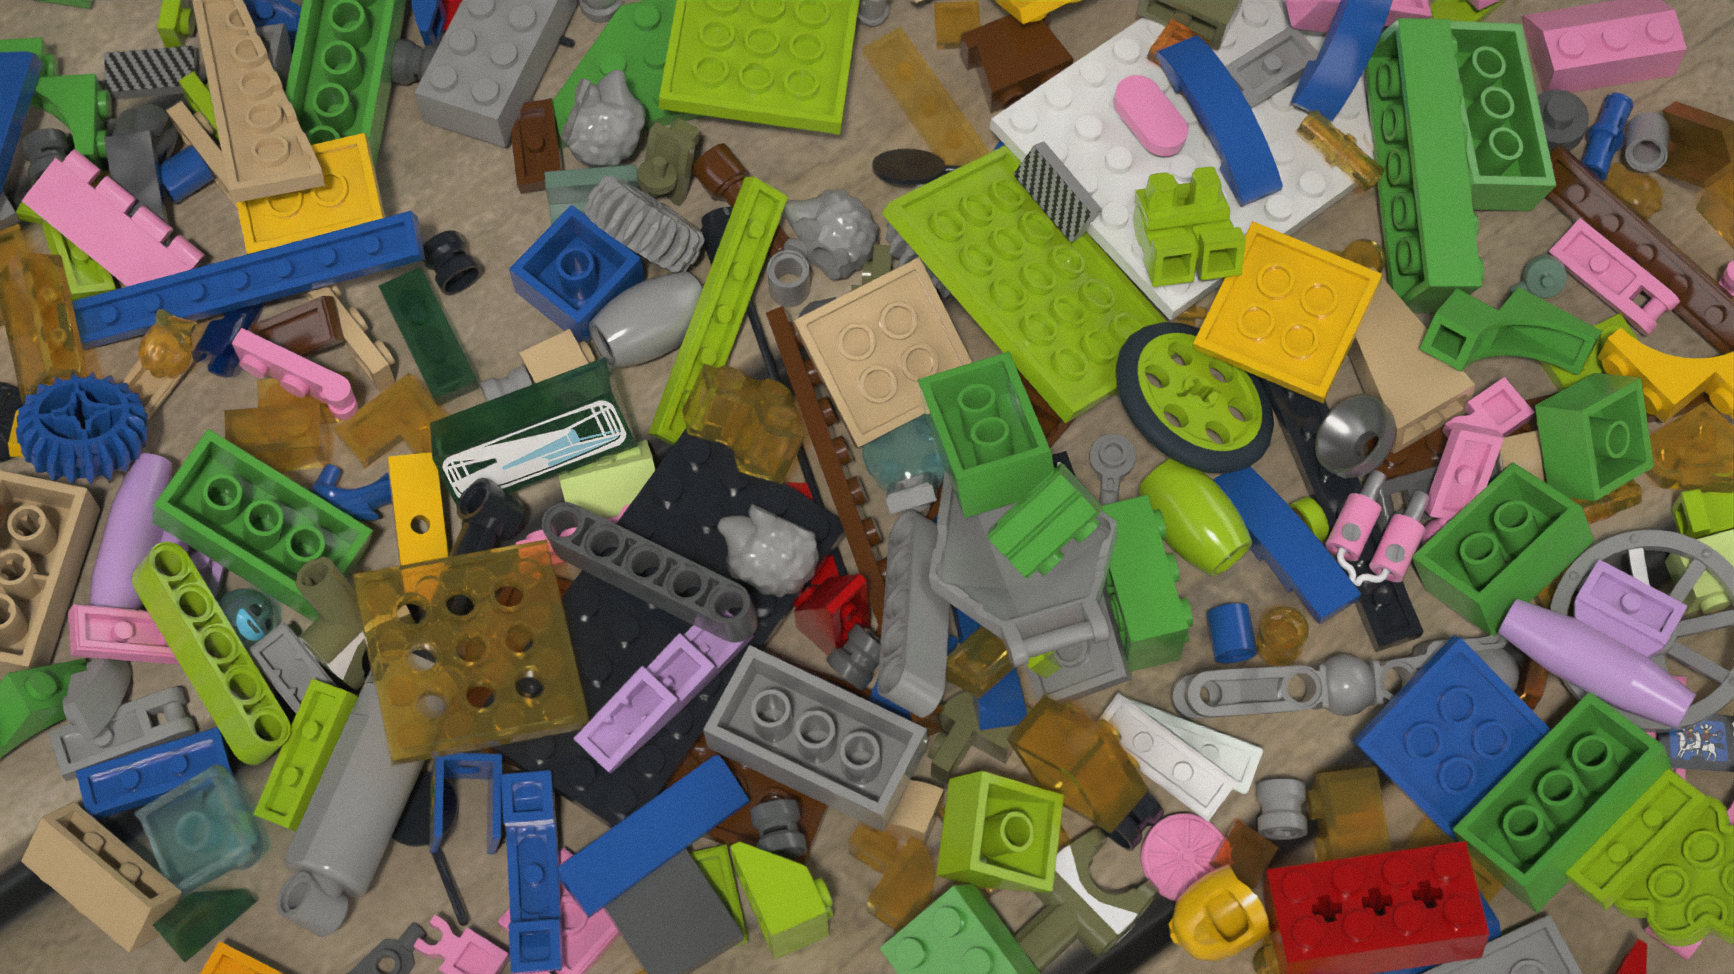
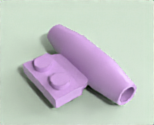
M140 453L139 459L132 461L110 507L91 576L89 606L140 610L143 603L133 587L132 573L152 547L166 541L176 543L187 552L217 601L225 567L152 523L153 505L171 481L172 463L168 459L155 454Z
M1598 559L1573 604L1574 618L1516 599L1498 633L1547 671L1588 693L1596 695L1617 709L1675 729L1679 727L1696 694L1649 658L1664 650L1684 615L1687 605Z

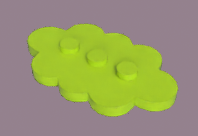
M1705 795L1710 806L1612 904L1619 913L1627 917L1647 918L1650 929L1655 936L1670 946L1685 947L1696 944L1710 932L1719 939L1729 944H1734V825H1731L1726 807L1720 800L1712 796Z

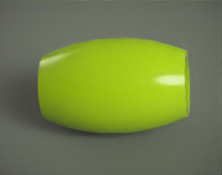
M1170 458L1154 469L1138 488L1139 496L1148 495L1152 509H1160L1166 526V537L1163 539L1174 552L1200 571L1211 577H1216L1236 564L1251 548L1252 540L1241 514L1219 485L1203 471L1189 468Z

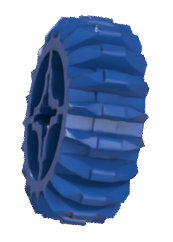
M94 371L87 378H78L74 372L71 379L62 380L55 376L52 386L38 384L37 392L26 395L23 407L18 408L16 436L22 455L25 457L26 462L32 463L36 473L47 472L52 481L65 476L71 485L78 478H86L92 484L94 477L101 475L111 480L114 470L127 472L130 461L139 459L142 448L146 447L148 416L139 398V394L132 393L128 383L116 384L112 375L102 380L97 379Z

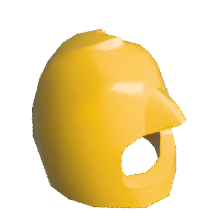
M1229 864L1206 874L1190 885L1176 901L1173 917L1169 923L1172 941L1180 945L1194 959L1204 961H1219L1234 956L1271 933L1268 928V917L1260 899L1251 888L1238 880Z

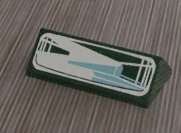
M607 357L430 422L432 459L456 506L463 491L480 478L490 480L510 494L638 446Z

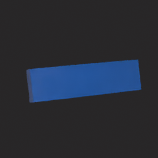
M1251 466L1235 472L1223 473L1213 479L1232 500L1241 514L1252 540L1250 550L1259 562L1263 559L1266 561L1288 593L1293 590L1319 625L1359 601L1360 591L1333 556L1292 508Z

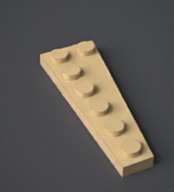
M192 0L232 203L325 186L321 166L306 134L303 133L297 121L294 108L283 91L280 78L269 61L265 46L257 35L256 27L244 1Z

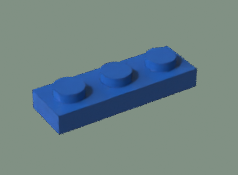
M218 727L76 771L85 811L95 820L234 777L225 740Z

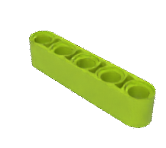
M160 542L152 547L132 573L133 587L232 752L245 764L254 766L263 764L288 740L291 733L289 720L187 552L176 543ZM182 609L187 611L190 616L185 614ZM206 649L212 652L215 657L211 656ZM231 690L234 691V692H236L237 695L240 697V699H239L238 697H236V696L231 692ZM256 731L261 733L265 740L260 738Z

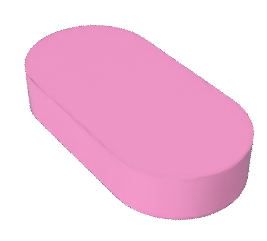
M1132 75L1121 80L1115 91L1113 99L1114 108L1142 145L1149 152L1164 157L1175 155L1181 151L1188 135L1187 122L1158 85L1148 77L1141 75Z

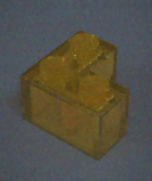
M703 364L682 410L689 435L713 442H720L732 447L738 472L783 484L805 438L791 391L786 386L772 379L760 381L744 376L739 370L729 366L717 368Z

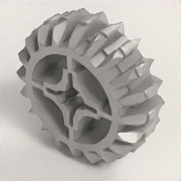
M603 176L599 184L594 186L587 197L588 201L583 209L590 221L595 223L598 228L607 232L609 236L621 242L622 245L647 258L650 262H654L671 272H686L700 255V249L705 242L702 232L692 225L690 221L680 216L679 213L667 207L666 204L661 203L641 189L632 186L627 181L624 182L614 176Z

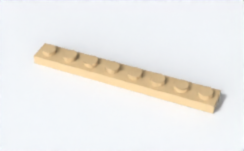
M180 101L167 110L172 125L176 128L178 136L187 147L192 145L212 173L214 182L232 203L221 146H217L210 138L214 134L211 126L199 111L192 115L184 103ZM232 203V205L238 211L236 203ZM336 284L301 292L308 302L321 296H333L344 341L341 344L380 393L396 383L390 368L395 363L392 355L380 340L372 343L364 332L368 330V326L353 306L347 310L338 300L342 294Z

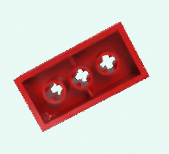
M1466 841L1266 870L1263 899L1280 974H1373L1478 959L1483 956L1489 937V930Z

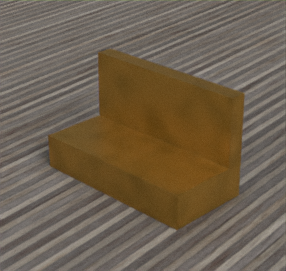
M1677 101L1662 110L1664 118L1669 124V134L1672 141L1668 144V156L1665 164L1656 171L1707 189L1734 170V121Z

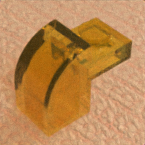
M859 825L848 840L849 854L883 876L867 900V913L898 933L931 905L934 888L932 861L923 845L913 836H911L900 852L896 849L898 846L897 842L885 832L876 828L869 832Z

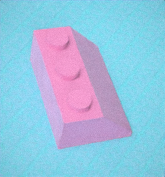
M1612 0L1527 14L1522 17V23L1543 92L1554 89L1578 92L1674 76L1687 50L1675 9L1662 0Z

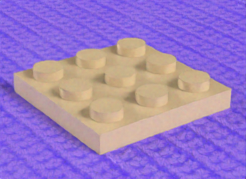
M920 257L792 321L855 448H859L925 414L917 379L972 363Z

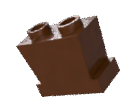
M1049 13L1039 21L1027 22L1025 24H1022L1009 14L961 34L960 58L967 71L976 68L990 114L1001 109L1005 110L1073 64L1074 58L1049 28Z

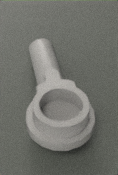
M1106 434L1092 444L1089 453L1090 465L1094 472L1097 473V479L1101 481L1099 500L1101 506L1118 502L1120 483L1133 470L1136 462L1135 448L1128 439L1117 434Z

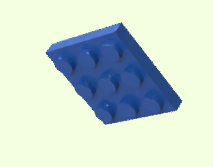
M1453 635L1352 742L1451 842L1456 843L1458 840L1452 829L1551 729L1461 637Z

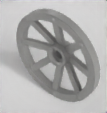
M1637 530L1621 533L1595 544L1574 561L1559 582L1550 610L1567 615L1569 604L1575 591L1580 592L1587 580L1586 576L1591 573L1598 559L1606 562L1614 557L1628 553L1632 577L1650 586L1644 556L1645 550L1669 552L1691 560L1692 563L1670 593V597L1683 603L1703 572L1707 570L1725 589L1733 606L1734 567L1713 548L1683 534L1664 530ZM1734 609L1680 621L1664 650L1649 658L1668 672L1664 658L1665 655H1668L1720 685L1712 694L1689 707L1677 729L1617 709L1610 704L1608 705L1643 731L1653 733L1686 729L1700 724L1720 712L1734 698V665L1730 672L1675 640L1734 626ZM1562 679L1564 685L1579 702L1588 694V692Z

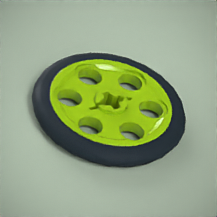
M1162 322L1143 327L1130 335L1120 349L1116 364L1117 390L1122 405L1133 424L1152 445L1169 458L1189 468L1207 473L1227 474L1246 469L1263 457L1270 446L1274 428V417L1270 398L1259 376L1195 350L1193 343L1200 328L1191 325ZM1168 351H1173L1180 355L1185 362V366L1173 361ZM1209 368H1214L1221 372L1226 382H1221L1214 378ZM1145 373H1151L1156 376L1162 383L1163 388L1151 384ZM1228 406L1238 409L1242 413L1245 422L1236 419L1230 413ZM1164 412H1169L1176 416L1181 423V427H1176L1169 423L1165 418ZM1206 429L1215 431L1221 437L1223 444H1218L1210 439Z

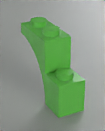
M42 37L0 40V52L27 51L37 55L43 66L30 106L39 108L61 121L72 133L75 149L101 170L99 175H104V158H107L104 137L110 136L109 132L105 130V118H109L112 115V101L109 91L102 89L96 74L59 76L57 57L55 54L49 53Z
M1519 286L1499 310L1456 288L1435 313L1420 346V350L1461 372L1468 365L1480 359L1494 356H1520L1544 361L1579 375L1585 367L1602 331Z
M85 658L10 672L5 675L0 682V758L36 733L66 719L63 710V698L67 696L71 675L87 670Z

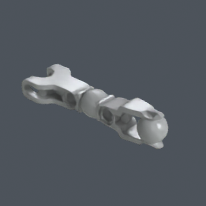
M1496 634L1494 637L1486 636L1463 639L1515 691L1520 672L1515 659L1503 649L1508 640L1500 634ZM1448 640L1422 643L1415 648L1413 656L1379 662V660L1365 662L1355 655L1340 654L1329 658L1323 664L1312 666L1239 668L1190 674L1179 678L1174 683L1170 699L1176 713L1187 719L1270 714L1310 708L1312 710L1327 709L1340 716H1352L1359 714L1368 706L1388 704L1395 695L1388 692L1384 685V676L1389 669H1394L1401 676L1402 689ZM1294 675L1301 677L1307 686V694L1301 702L1292 699L1288 692V682ZM1202 686L1209 693L1207 704L1202 701L1200 696Z

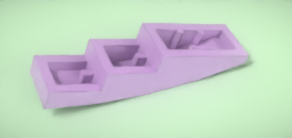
M726 611L722 617L733 618L734 616ZM694 625L684 636L679 633L646 669L642 666L575 736L574 740L611 774L678 714L722 671L754 636L752 635L742 642L732 643Z

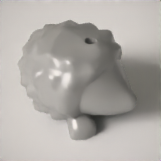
M621 70L611 71L596 85L591 83L590 80L582 78L576 87L575 104L562 129L561 140L571 150L572 155L577 161L586 164L590 168L618 166L620 162L627 161L637 148L640 131L645 125V108L641 101L634 98L626 85L625 73Z
M826 189L822 194L811 199L789 200L786 202L784 208L785 216L799 239H787L784 243V250H794L801 253L811 263L822 269L829 279L836 280L841 277L845 279L853 271L860 270L865 262L873 258L874 244H877L879 241L878 225L871 220V210L864 208L859 198L849 196L845 189L836 191Z
M753 504L748 512L750 518L747 516L723 517L717 525L718 530L724 536L728 547L726 564L731 577L754 586L763 595L773 594L777 597L799 593L805 583L814 577L815 568L819 560L814 532Z

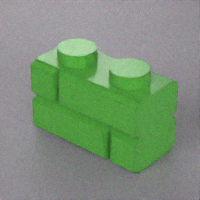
M1060 463L989 528L987 537L1025 578L1028 579L1037 570L1044 576L1064 557L1059 551L1072 538L1081 543L1100 525L1096 517L1100 514L1101 504L1069 469Z

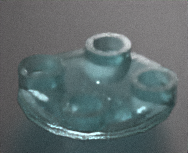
M925 414L864 444L862 448V458L867 471L875 479L876 486L884 492H887L890 483L929 471L934 473L937 486H939L946 472Z

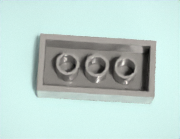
M462 0L415 91L423 122L506 148L517 117L519 120L521 118L520 111L523 104L529 102L560 37L578 5L577 0Z
M750 645L703 729L709 749L884 832L928 747L926 728Z

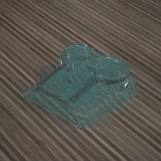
M218 764L211 766L134 812L136 818L141 821L162 875L182 891L181 896L231 870L250 868L258 861L263 851V837L243 789L226 767Z

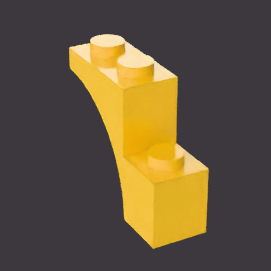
M1621 327L1607 338L1598 356L1602 361L1604 370L1607 374L1640 377L1646 412L1650 415H1655L1663 424L1703 391L1709 395L1711 403L1719 412L1729 415L1734 420V351L1709 358L1673 356L1642 344Z

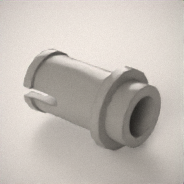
M859 0L857 19L862 24L876 26L882 24L887 19L889 14L887 0Z

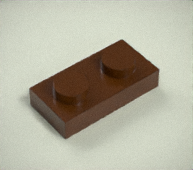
M552 98L524 103L520 111L521 118L519 120L517 117L511 130L516 180L521 194L546 189L545 172L563 170L558 126Z

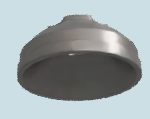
M1356 394L1339 402L1324 418L1317 433L1315 451L1320 464L1331 473L1343 478H1356L1380 467L1392 450L1395 439L1396 423L1391 410L1381 400L1370 394ZM1378 436L1379 442L1370 455L1362 458L1361 453L1365 443L1369 439Z

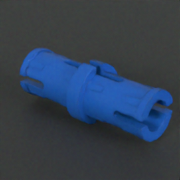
M1615 92L1612 95L1608 94L1606 96L1599 119L1595 124L1591 125L1587 134L1589 143L1581 161L1603 181L1608 175L1614 154L1621 149L1624 143V127L1634 107L1631 98L1622 93Z

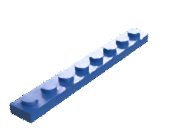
M412 211L64 303L62 304L68 348L79 352L425 260L418 217Z

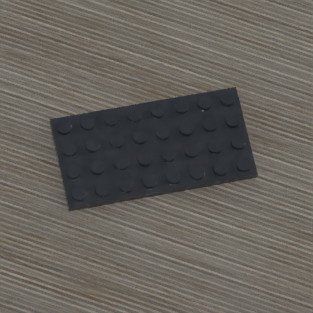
M689 423L616 524L744 587L758 616V626L753 634L754 637L678 714L610 774L574 740L575 736L642 666L646 669L679 633L684 636L693 625L582 570L466 727L467 733L496 753L502 754V757L525 772L551 770L555 792L612 829L665 790L704 735L703 729L749 645L761 651L764 650L795 606L800 595L814 579L813 577L806 582L799 593L777 597L773 594L763 595L754 586L731 577L726 564L728 547L724 536L718 530L717 525L723 517L747 516L750 518L748 512L753 504L814 532L819 555L815 568V577L845 535L840 518ZM618 547L605 549L600 554V557L612 555ZM659 567L645 569L640 577H649L655 574ZM700 587L688 588L682 593L681 597L687 598L696 595ZM733 607L727 611L735 617L742 611V608Z

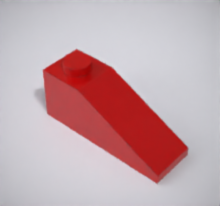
M861 574L829 577L817 588L815 586L807 588L795 604L796 628L827 656L834 648H841L848 641L847 633L856 622L870 629L867 580Z

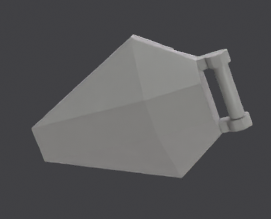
M945 472L937 520L936 548H933L929 572L931 590L1002 639L1013 668L1028 664V658L1092 640L1094 644L1109 640L1110 635L1107 622L1099 607V602L1118 537L1117 521L1101 510L1100 514L1096 517L1100 525L1081 543L1072 538L1059 550L1064 557L1051 571L1042 576L1037 570L1027 579L987 537L989 528L1016 503L964 518L948 474Z

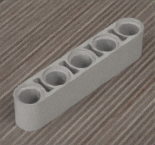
M910 509L897 519L889 537L877 690L880 696L919 717H926L936 709L944 693L950 603L933 592L930 587L929 572L933 548H936L937 523Z

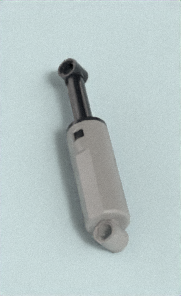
M486 478L477 479L461 494L457 504V515L462 519V528L410 643L396 639H386L383 641L286 853L284 864L294 875L285 882L279 893L277 911L281 916L319 937L329 936L341 925L348 909L347 896L352 898L363 897L369 888L464 675L456 665L445 659V656L496 543L510 538L522 522L524 516V506L522 503Z

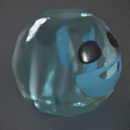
M237 588L226 593L218 602L245 648L252 647L273 630L275 609L270 599L255 589Z

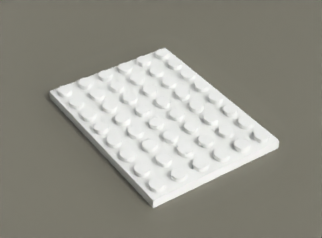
M1242 1L1240 10L1220 49L1217 50L1210 47L1224 66H1227L1291 26L1286 1ZM1142 17L991 119L990 129L1021 162L1033 145L1045 141L1102 208L1095 220L1090 223L1086 232L1171 321L1222 285L1225 277L1201 281L1195 269L1194 282L1153 287L1143 262L1144 253L1142 247L1137 243L1135 236L1134 210L1137 206L1135 203L1136 190L1146 189L1150 174L1167 172L1174 175L1177 184L1191 183L1192 172L1196 168L1212 166L1218 173L1222 184V191L1231 208L1230 220L1234 228L1240 227L1245 236L1252 221L1290 236L1376 174L1365 70L1348 100L1333 121H1327L1291 103L1301 77L1251 108L1269 145L1282 180L1283 188L1278 192L1242 207L1220 171L1223 160L1184 91L1178 93L1175 91L1156 57L1157 51L1190 37L1145 17ZM1298 29L1309 43L1320 52L1327 33ZM1141 75L1148 77L1158 85L1187 122L1188 135L1181 151L1175 155L1164 157L1149 152L1142 145L1114 108L1113 99L1117 85L1121 80L1128 76Z

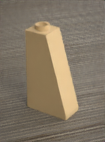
M1382 277V282L1348 353L1365 394L1377 397L1386 404L1394 415L1396 429L1391 452L1395 454L1445 425L1454 417L1466 413L1465 407L1467 402L1473 398L1475 384L1464 371L1461 372L1420 350L1428 329Z

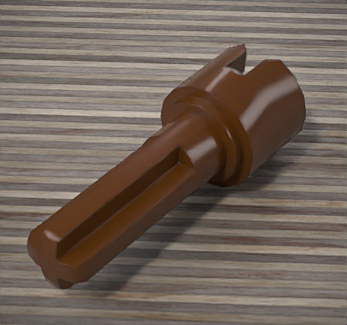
M725 143L718 144L706 151L691 168L695 177L709 196L715 201L725 200L730 207H734L744 178L749 175V171ZM779 224L767 253L770 258L776 253L783 251L784 243L787 239H790Z

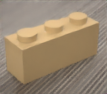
M75 802L41 817L21 860L43 882L50 885L69 901L77 911L89 918L108 934L114 942L121 945L129 953L161 936L182 894V891Z

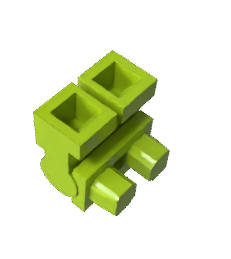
M1212 166L1196 168L1192 172L1191 183L1177 184L1174 175L1167 172L1150 174L1146 189H1138L1135 192V203L1137 206L1134 210V230L1137 243L1142 247L1144 253L1143 262L1152 286L1158 287L1194 282L1195 269L1201 281L1242 275L1246 238L1241 228H1234L1230 220L1231 208L1222 191L1221 180L1216 169Z

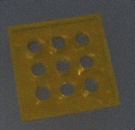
M547 539L353 574L352 581L391 766L580 730L589 723ZM512 586L520 591L523 599L516 606L506 607L498 603L494 595L495 592L501 587ZM464 595L472 600L474 609L467 615L457 616L447 609L446 602L452 596ZM406 604H416L424 610L426 616L422 622L408 625L398 618L397 612ZM521 631L531 637L533 646L526 652L517 653L507 647L505 638L512 632ZM472 640L478 642L483 647L485 653L481 659L467 662L458 656L456 648L460 643ZM419 649L427 650L434 656L436 662L429 670L417 671L411 668L407 662L409 654ZM532 677L542 684L544 691L537 698L526 699L516 691V683L522 678ZM483 686L492 691L495 701L489 707L476 708L468 702L466 694L474 687ZM436 696L444 702L446 709L440 716L428 718L418 711L417 703L423 697Z

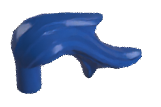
M327 464L322 469L316 482L309 488L310 492L357 521L377 520L379 515L374 510L392 503L388 472L370 485L357 489H341L335 487L341 476V471L336 466Z

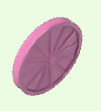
M1179 813L1160 820L1147 833L1141 848V864L1147 880H1151L1160 889L1159 893L1170 900L1177 901L1188 887L1200 878L1220 867L1230 864V855L1223 835L1211 822L1194 814Z

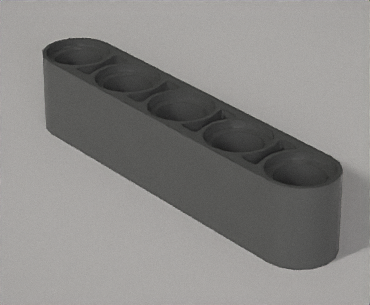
M569 502L557 503L544 513L542 530L554 553L561 560L725 641L732 643L742 642L750 638L756 631L758 626L757 613L748 592L740 584L576 504ZM571 527L577 528L573 534L567 537H559L564 530ZM618 547L612 555L600 557V554L605 549ZM659 567L655 574L649 577H640L645 569ZM700 587L696 595L687 598L681 597L682 593L688 588ZM730 608H742V611L733 618L722 617Z

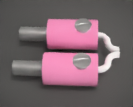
M1377 470L1370 472L1360 494L1351 493L1348 495L1325 543V547L1337 556L1338 563L1349 573L1350 580L1356 586H1360L1364 581L1377 583L1385 579L1401 582L1425 533V527L1419 521L1430 497L1422 491H1415L1404 515L1395 514L1392 516L1369 564V568L1376 575L1367 573L1356 578L1355 569L1345 560L1357 561L1382 511L1381 506L1375 501L1386 480V475Z

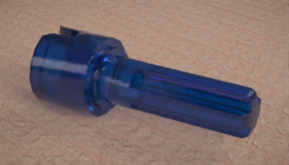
M263 303L226 312L222 319L209 322L192 351L194 361L200 362L206 358L207 354H210L213 357L207 365L208 372L224 378L232 377L240 362L232 342L241 328L249 330Z

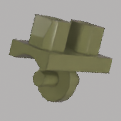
M676 119L669 128L656 122L649 130L645 161L640 164L637 171L639 186L653 197L666 194L672 203L680 206L687 198L689 180L693 173L691 168L695 163L693 160L695 145L699 141L700 130L682 119Z

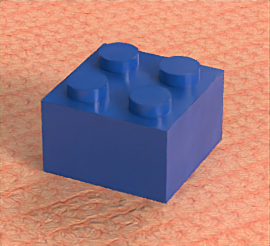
M572 204L509 268L515 293L562 330L570 329L579 343L584 340L588 343L591 339L589 322L609 301L621 292L645 281L641 257L628 247L622 245L615 238L609 236L607 232L598 228L595 223L590 221L584 213Z

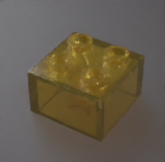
M1044 695L1006 738L1039 788L1063 794V807L1109 833L1115 830L1149 790L1138 773L1141 769L1139 763L1134 757L1124 751L1119 742L1122 736L1117 729L1103 719L1095 722L1087 718L1071 702L1066 701L1062 705Z

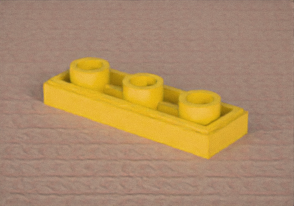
M436 452L388 456L387 465L403 600L428 598L431 596L448 559ZM414 520L424 521L428 528L427 532L423 534L415 533L411 528V522Z

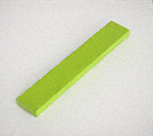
M756 177L744 178L648 432L672 446L689 423L700 430L702 429L788 200V196Z

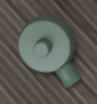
M1536 256L1525 266L1523 281L1510 286V290L1513 293L1519 286L1540 298L1556 296L1565 287L1567 281L1566 267L1560 259L1554 256Z

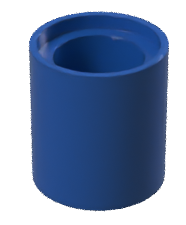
M192 145L159 164L162 188L174 204L214 179L206 163Z
M1242 603L1225 604L1215 607L1206 613L1215 662L1221 664L1238 663L1249 660L1258 654L1248 605Z

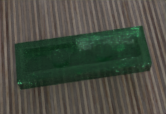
M421 267L378 285L380 293L436 407L479 388L477 379Z

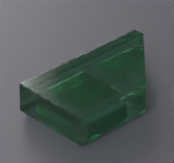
M246 889L191 892L154 923L153 927L179 957L186 962L257 901Z

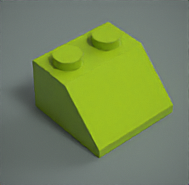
M985 771L949 779L936 876L964 884H975L976 887L1039 893L1052 892L1064 795Z
M738 842L731 845L735 873L774 960L829 936L828 920L834 917L830 907L833 903L821 877L813 880L807 866L745 843Z

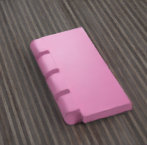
M76 149L71 151L64 161L55 158L22 199L23 203L126 286L195 269L206 256L182 235H178L168 247L163 244L172 233L173 228L145 205L141 206L131 218L127 213L135 205L137 199L109 176L103 178L96 188L93 187L91 184L98 177L101 170Z

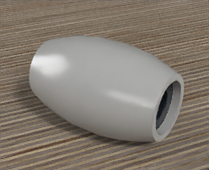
M689 272L660 275L632 286L609 301L589 322L591 338L603 360L612 368L637 365L656 359L679 347L683 342L703 289L697 279Z

